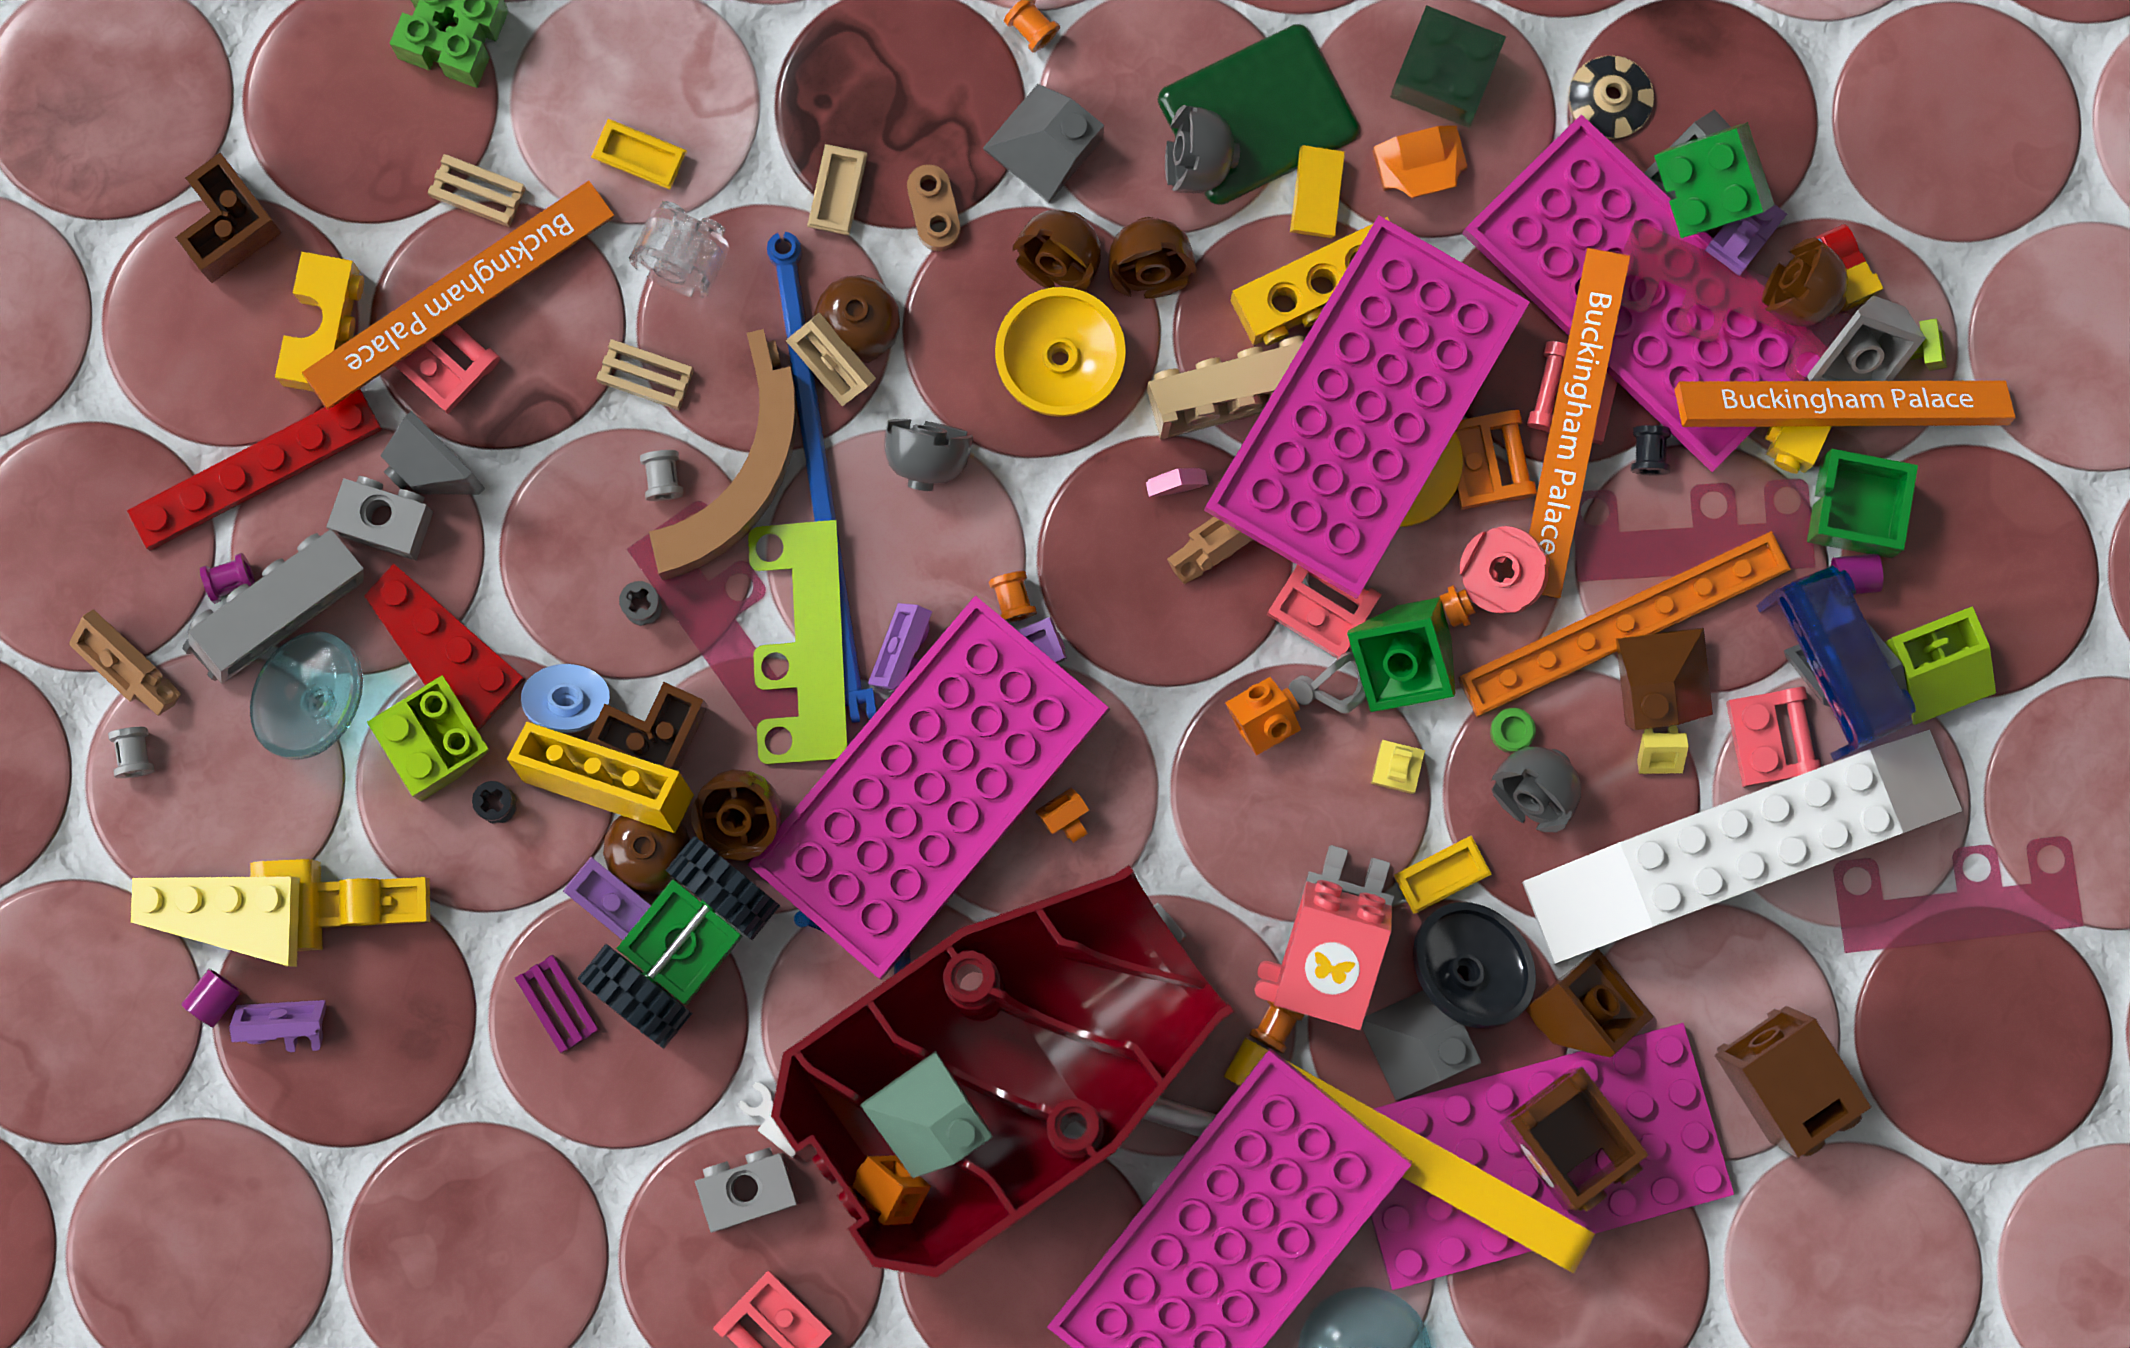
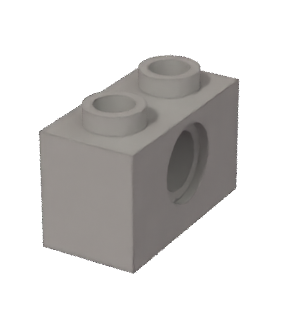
M358 476L356 482L343 478L326 528L328 530L332 529L339 537L417 561L433 515V511L423 503L424 497L404 489H399L398 495L383 491L382 483L363 476ZM378 507H391L392 514L387 523L383 525L372 524V514Z
M771 1147L745 1155L747 1164L730 1169L728 1161L702 1169L705 1178L696 1180L695 1184L711 1233L799 1204L783 1153L773 1155ZM743 1175L753 1177L758 1185L756 1196L748 1202L738 1199L734 1192L736 1180Z

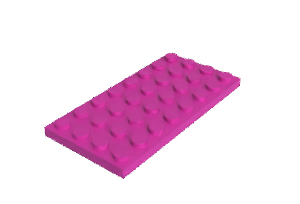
M1581 114L1464 229L1462 234L1568 336L1570 334L1587 248L1629 255L1630 260L1607 372L1663 426L1668 427L1671 434L1713 472L1756 427H1682L1674 390L1678 382L1802 381L1828 347L1807 327L1792 326L1767 311L1765 308L1768 306L1762 303L1764 287L1745 269L1738 276L1706 252L1705 249L1713 238L1705 231L1681 238L1669 203L1671 199Z
M1378 215L1205 506L1204 511L1357 599L1530 301Z
M975 595L781 824L773 842L767 846L763 853L754 857L748 863V866L877 978L882 980L1110 711V708Z
M1684 1023L1636 1035L1611 1058L1579 1051L1373 1108L1377 1112L1595 1234L1734 1195ZM1578 1067L1585 1069L1649 1155L1640 1162L1644 1169L1624 1184H1621V1182L1617 1184L1611 1183L1604 1189L1608 1196L1587 1212L1584 1209L1581 1211L1578 1209H1563L1499 1123L1569 1069ZM1600 1148L1567 1173L1574 1185L1579 1187L1611 1163V1161ZM1403 1177L1399 1179L1370 1215L1391 1290L1533 1251Z
M1270 1048L1052 1319L1047 1328L1072 1348H1263L1412 1165V1161Z

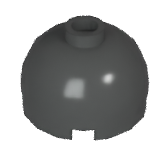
M1181 106L1173 117L1170 128L1178 129L1175 142L1167 141L1166 181L1168 185L1174 186L1172 190L1176 192L1204 193L1219 186L1228 176L1230 168H1236L1240 157V146L1234 142L1233 132L1226 119L1201 107Z
M891 419L887 421L884 445L885 455L893 471L897 475L908 479V487L922 491H933L934 484L950 482L958 477L966 467L973 441V435H967V431L925 421L924 425H913V428H910L911 419Z
M1525 747L1511 754L1499 766L1491 780L1496 781L1492 792L1501 807L1521 823L1525 821V815L1538 822L1539 825L1536 830L1542 832L1556 833L1564 829L1573 817L1581 799L1582 786L1579 776L1569 758L1556 749Z

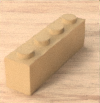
M1304 336L1285 339L1279 342V348L1264 352L1262 347L1245 349L1237 353V359L1221 362L1219 357L1206 359L1197 363L1195 370L1180 373L1178 368L1156 373L1154 380L1148 382L1147 393L1160 440L1261 414L1304 342Z

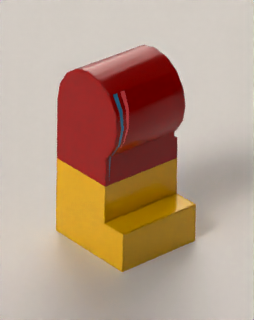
M1842 224L1815 236L1843 260L1847 269L1848 286L1845 293L1846 302L1839 314L1867 302L1873 295L1877 296L1884 289L1877 274H1872L1863 254L1859 251L1855 236L1847 225Z

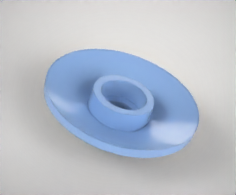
M558 664L539 670L527 680L521 693L522 708L528 719L536 725L560 733L577 732L595 725L604 703L607 705L610 703L609 689L603 678L589 668L574 664Z

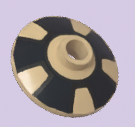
M1601 56L1590 60L1576 72L1569 87L1568 103L1575 120L1582 114L1607 139L1614 140L1632 135L1645 124L1653 108L1654 93L1650 79L1636 63L1620 56ZM1616 87L1620 91L1621 97L1618 99L1609 98L1606 94V89Z

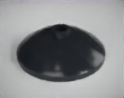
M1455 902L1438 908L1419 927L1413 946V961L1416 975L1428 998L1445 1015L1469 1027L1492 1029L1508 1024L1527 1008L1535 990V964L1526 941L1516 927L1504 916L1480 904Z

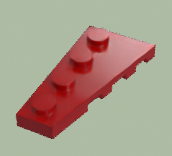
M394 563L364 595L424 685L443 675L477 731L486 724L525 680Z

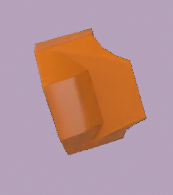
M1457 125L1435 126L1399 135L1373 148V155L1383 190L1396 188L1405 192L1411 198L1457 187L1460 172L1467 169Z

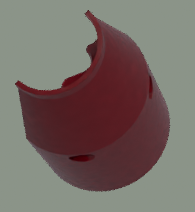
M1127 865L1115 875L958 929L788 1048L782 1054L771 1117L797 1155L806 1162L812 1159L824 1178L829 1180L832 1185L836 1182L839 1183L843 1191L837 1197L849 1215L857 1221L848 1227L847 1230L872 1267L939 1278L1117 1152L1218 1023L1231 1015L1234 1010L1220 998L1191 961L1151 903L1130 865ZM972 972L983 974V981L977 989L967 991L960 987L962 979L967 974ZM936 1052L986 1122L992 1138L955 1164L920 1176L931 1185V1188L912 1224L883 1225L878 1221L881 1213L869 1208L865 1203L866 1198L852 1186L856 1180L858 1168L866 1161L868 1156H895L896 1154L861 1107V1104ZM1079 1120L1087 1122V1129L1081 1137L1069 1139L1063 1135L1065 1128L1069 1124Z

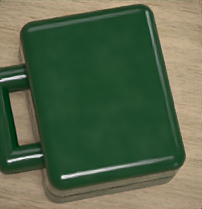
M1301 24L1291 25L1163 87L1158 94L1159 107L1169 126H1171L1172 119L1177 110L1183 105L1211 110L1228 122L1234 135V142L1240 146V157L1236 168H1230L1228 176L1219 186L1204 192L1207 199L1216 205L1226 204L1296 170L1298 167L1299 150L1303 145L1337 150L1355 141L1360 133L1359 123L1311 31ZM1171 128L1174 136L1176 137L1178 129Z

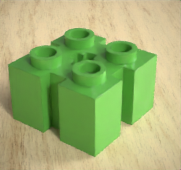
M411 0L415 8L413 15L402 12L389 43L397 58L429 71L433 61L438 62L446 77L478 88L490 58L484 43L486 38L497 41L509 12L505 1ZM449 23L457 24L456 27L448 26L445 32L442 30Z

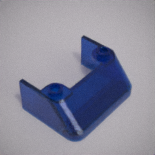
M1832 565L1777 588L1756 606L1761 613L1778 604L1780 605L1849 743L1830 753L1833 761H1836L1911 725V714L1916 712V708L1907 690H1900L1853 596L1856 593V588L1852 578L1846 570L1839 571Z

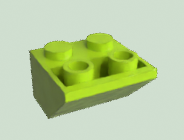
M1973 606L1892 637L1885 642L1903 664L1910 701L1905 706L1913 725L1996 694L1990 645Z
M443 675L367 721V724L412 797L419 801L425 800L460 778L489 751L486 743Z

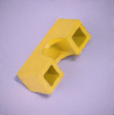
M301 252L293 294L300 303L321 308L323 319L319 329L308 337L283 336L275 378L284 387L314 392L303 377L302 371L353 338L355 317H351L354 300L360 301L364 288V276L360 275V270L352 260Z

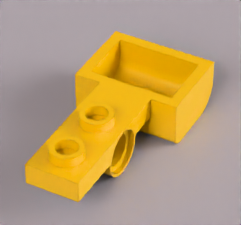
M313 859L250 863V877L300 878L297 951L322 950V928L431 922L430 878L427 877L395 879L358 878L344 879L336 882H321V862Z

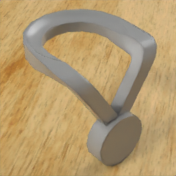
M1353 652L1341 654L1314 681L1308 676L1301 675L1295 678L1289 685V690L1298 704L1307 705L1316 698L1341 713L1351 712L1366 697ZM1351 661L1355 665L1358 674V685L1353 695L1343 700H1338L1318 688L1347 662Z

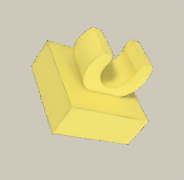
M1676 725L1669 726L1667 733H1653V728L1644 729L1637 758L1639 774L1683 773L1689 748L1687 733H1678Z
M1382 740L1371 784L1414 794L1425 750Z

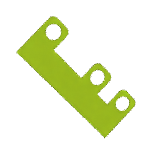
M828 520L755 527L748 535L750 566L756 571L792 569L795 642L767 644L756 648L754 651L755 684L763 690L797 687L799 712L798 717L764 719L758 724V757L765 764L837 759L847 747L837 521ZM767 534L777 535L783 542L782 555L772 562L762 560L756 551L759 539ZM770 653H781L788 660V672L780 680H770L762 672V662ZM774 727H784L792 736L790 749L781 755L772 754L765 745L766 734Z

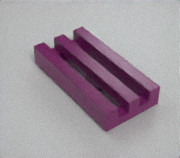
M550 955L540 964L534 965L527 972L515 977L516 982L561 1054L599 1031L598 1026L554 955ZM548 969L552 970L586 1026L582 1031H578L544 975V972ZM536 978L571 1037L564 1040L529 983L532 979Z

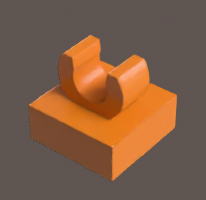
M1072 787L1035 811L1043 825L1052 834L1062 829L1072 843L1088 834L1078 817L1089 811L1081 796Z

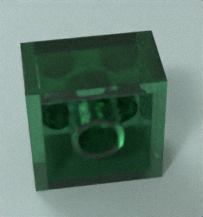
M1426 5L1390 97L1470 128L1507 36Z

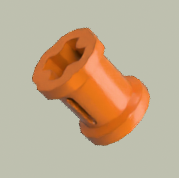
M1020 0L1007 13L1004 23L1008 27L1014 26L1029 42V50L1035 53L1055 37L1060 29V25L1056 21L1050 22L1035 6L1036 0Z
M1026 571L1003 574L989 581L990 588L995 589L1001 610L1000 616L1008 623L1024 620L1037 614L1036 607L1030 605L1024 583L1027 579Z
M1267 1001L1270 1006L1258 1028L1252 1029L1249 1035L1266 1046L1284 1054L1287 1048L1284 1043L1296 1021H1302L1305 1014L1275 1006L1274 1002Z

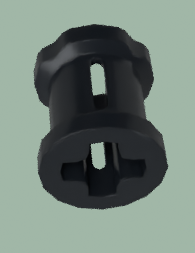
M1658 425L1633 427V436L1636 438L1635 463L1631 464V472L1650 476L1669 474L1670 465L1666 463L1667 439L1671 437L1670 429Z
M484 782L473 793V809L478 816L489 823H506L513 818L517 811L516 796L512 790L500 782ZM493 794L499 797L503 794L500 802L504 806L499 812L494 809L488 810L490 804L486 799L489 795Z

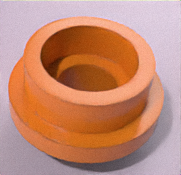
M1454 584L1447 587L1448 592L1439 595L1451 625L1453 627L1462 623L1465 627L1471 625L1469 616L1476 612L1466 590L1458 592Z

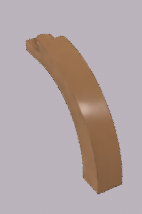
M764 329L747 333L757 375L760 406L758 426L749 455L732 483L707 507L674 525L649 531L658 574L662 581L695 570L729 550L760 520L783 482L795 443L797 424L796 394L791 367L773 370V367L780 366L781 362L776 341L767 342Z

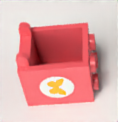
M1318 880L1316 884L1307 881L1282 964L1270 961H1263L1259 964L1257 973L1262 980L1256 983L1255 994L1261 999L1274 1002L1275 1006L1361 1030L1390 937L1392 906L1385 904L1386 901L1382 897L1371 893L1363 892L1356 896L1342 892L1343 888L1340 885L1330 881Z

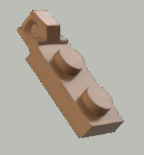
M1212 517L1190 532L1188 535L1191 540L1182 549L1168 557L1167 560L1175 575L1183 584H1186L1203 575V572L1211 569L1212 566L1214 567L1222 560L1232 556L1238 549L1253 539L1218 518Z
M94 609L83 615L69 641V645L128 701L131 702L136 699L146 704L157 716L175 706L181 694L169 679L162 678L161 672Z

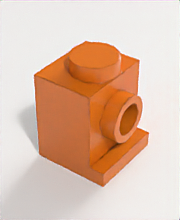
M895 1155L868 1156L866 1161L858 1168L856 1180L852 1187L866 1198L865 1203L869 1208L881 1213L878 1218L880 1223L883 1225L912 1224L931 1185L920 1176L912 1178Z

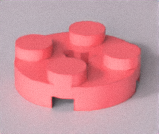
M1503 526L1482 532L1468 543L1461 557L1460 575L1463 576V584L1468 597L1480 608L1498 614L1521 613L1527 607L1534 604L1542 595L1548 581L1550 562L1547 553L1544 552L1540 543L1531 534L1515 527ZM1509 558L1513 561L1511 568L1515 571L1512 578H1505L1500 583L1497 580L1499 573L1494 569V566L1497 562L1505 563Z

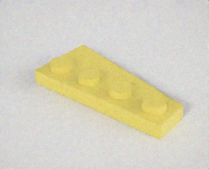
M132 878L131 922L278 964L297 967L300 878Z

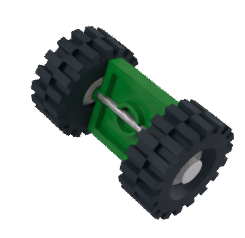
M695 836L688 842L666 871L702 901L700 902L676 881L672 880L616 948L629 960L605 944L577 978L601 1001L663 1049L692 1015V1012L684 1005L687 1006L743 937L715 913H719L748 938L753 940L780 907L776 901Z

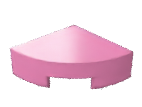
M1177 468L1151 478L1146 482L1149 497L1180 493L1208 485L1206 471L1201 468Z

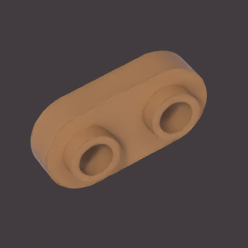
M922 165L910 174L907 182L908 196L918 237L921 243L928 249L945 251L953 247L960 236V221L950 180L946 172L940 167ZM931 179L936 182L937 186L933 191L928 192L921 188V183ZM936 220H942L947 225L946 229L942 232H934L930 226Z

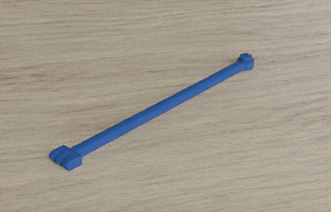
M784 232V241L792 246L789 253L779 254L776 251V246L781 242L778 233L769 239L766 248L769 260L776 266L786 337L788 339L806 323L797 266L802 255L801 245L795 235ZM788 344L814 522L836 520L814 373ZM837 528L845 707L849 706L851 722L856 723L860 722L859 704L866 703V714L869 720L877 710L873 688L862 690Z

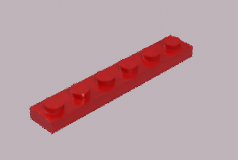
M359 389L329 410L326 407L128 509L127 512L146 549L151 551L382 431V428L364 393Z

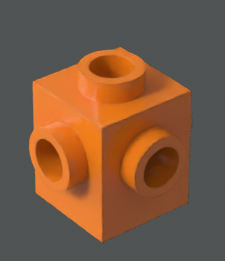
M1271 677L1252 685L1246 691L1225 702L1239 734L1256 756L1302 730L1294 714L1300 710L1295 697L1288 687L1280 690Z

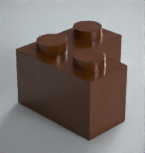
M221 152L185 177L210 212L175 238L211 283L218 280L282 233Z
M663 682L645 721L604 703L587 742L678 771L708 705L704 699Z

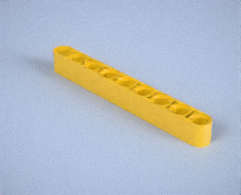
M1244 1038L1223 1077L1240 1086L1268 1050ZM1290 1063L1412 1161V1165L1403 1174V1178L1566 1270L1575 1273L1595 1233Z

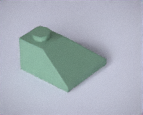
M936 1052L861 1104V1107L912 1178L955 1164L992 1138L986 1122Z

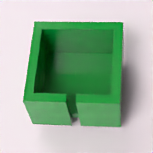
M1748 122L1667 148L1654 155L1666 193L1674 190L1676 197L1670 200L1669 203L1681 238L1763 213L1774 206Z
M1831 449L1820 460L1815 496L1821 498L1813 504L1807 542L1865 554L1877 553L1881 557L1891 559L1897 556L1905 548L1918 465Z

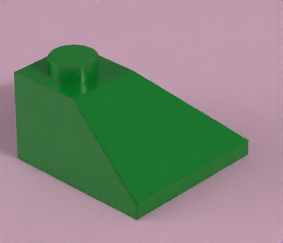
M1440 597L1397 605L1348 630L1347 635L1370 712L1455 696L1452 637Z

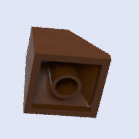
M1704 628L1616 638L1625 725L1634 730L1680 725L1713 715Z
M1598 948L1542 992L1525 1009L1537 1028L1544 1032L1552 1044L1608 1058L1615 1055L1654 1017Z

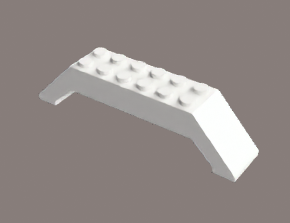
M1930 730L1863 751L1619 842L1527 879L1522 883L1553 963L1556 964L1962 812V808Z

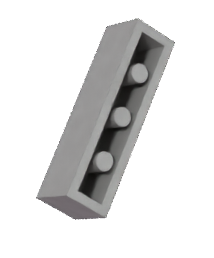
M332 529L321 536L318 533L309 536L298 546V553L286 561L283 558L274 561L262 572L263 578L250 587L248 584L239 586L226 598L228 603L215 612L211 609L204 611L191 622V629L188 630L189 645L221 684L363 582L364 568Z

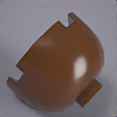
M1048 210L1032 217L1013 244V251L1017 249L1019 253L1016 259L1019 268L1030 279L1044 288L1055 287L1054 283L1062 287L1085 291L1097 273L1101 262V242L1095 230L1082 215L1075 212Z
M1153 217L1138 219L1124 227L1115 236L1109 251L1108 266L1111 282L1117 291L1126 296L1132 297L1131 290H1146L1144 298H1158L1171 295L1185 288L1189 284L1188 276L1192 272L1194 275L1196 273L1195 257L1188 236L1176 224Z
M1816 237L1807 238L1789 251L1795 257L1786 267L1781 263L1777 264L1765 285L1762 295V303L1768 306L1765 309L1781 321L1792 326H1812L1828 317L1832 318L1842 310L1846 302L1845 293L1848 286V275L1843 260Z
M864 275L845 276L832 282L820 295L814 312V316L820 312L839 338L851 348L863 363H869L877 359V356L883 354L888 348L890 349L896 342L900 330L899 306L891 291L878 280Z
M728 770L718 773L701 788L691 808L692 827L697 838L705 845L708 843L712 848L718 850L719 856L731 860H747L759 856L773 842L781 825L782 803L776 789L764 777L748 770Z
M621 815L612 822L605 836L603 856L608 871L635 893L656 894L662 892L672 880L679 882L666 869L688 844L690 837L687 829L681 822L676 832L672 833Z

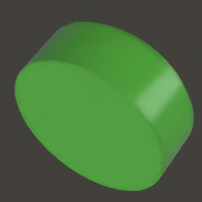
M1508 708L1501 711L1493 719L1490 727L1493 743L1500 750L1508 753H1515L1528 747L1533 741L1536 732L1532 717L1526 711L1519 708Z

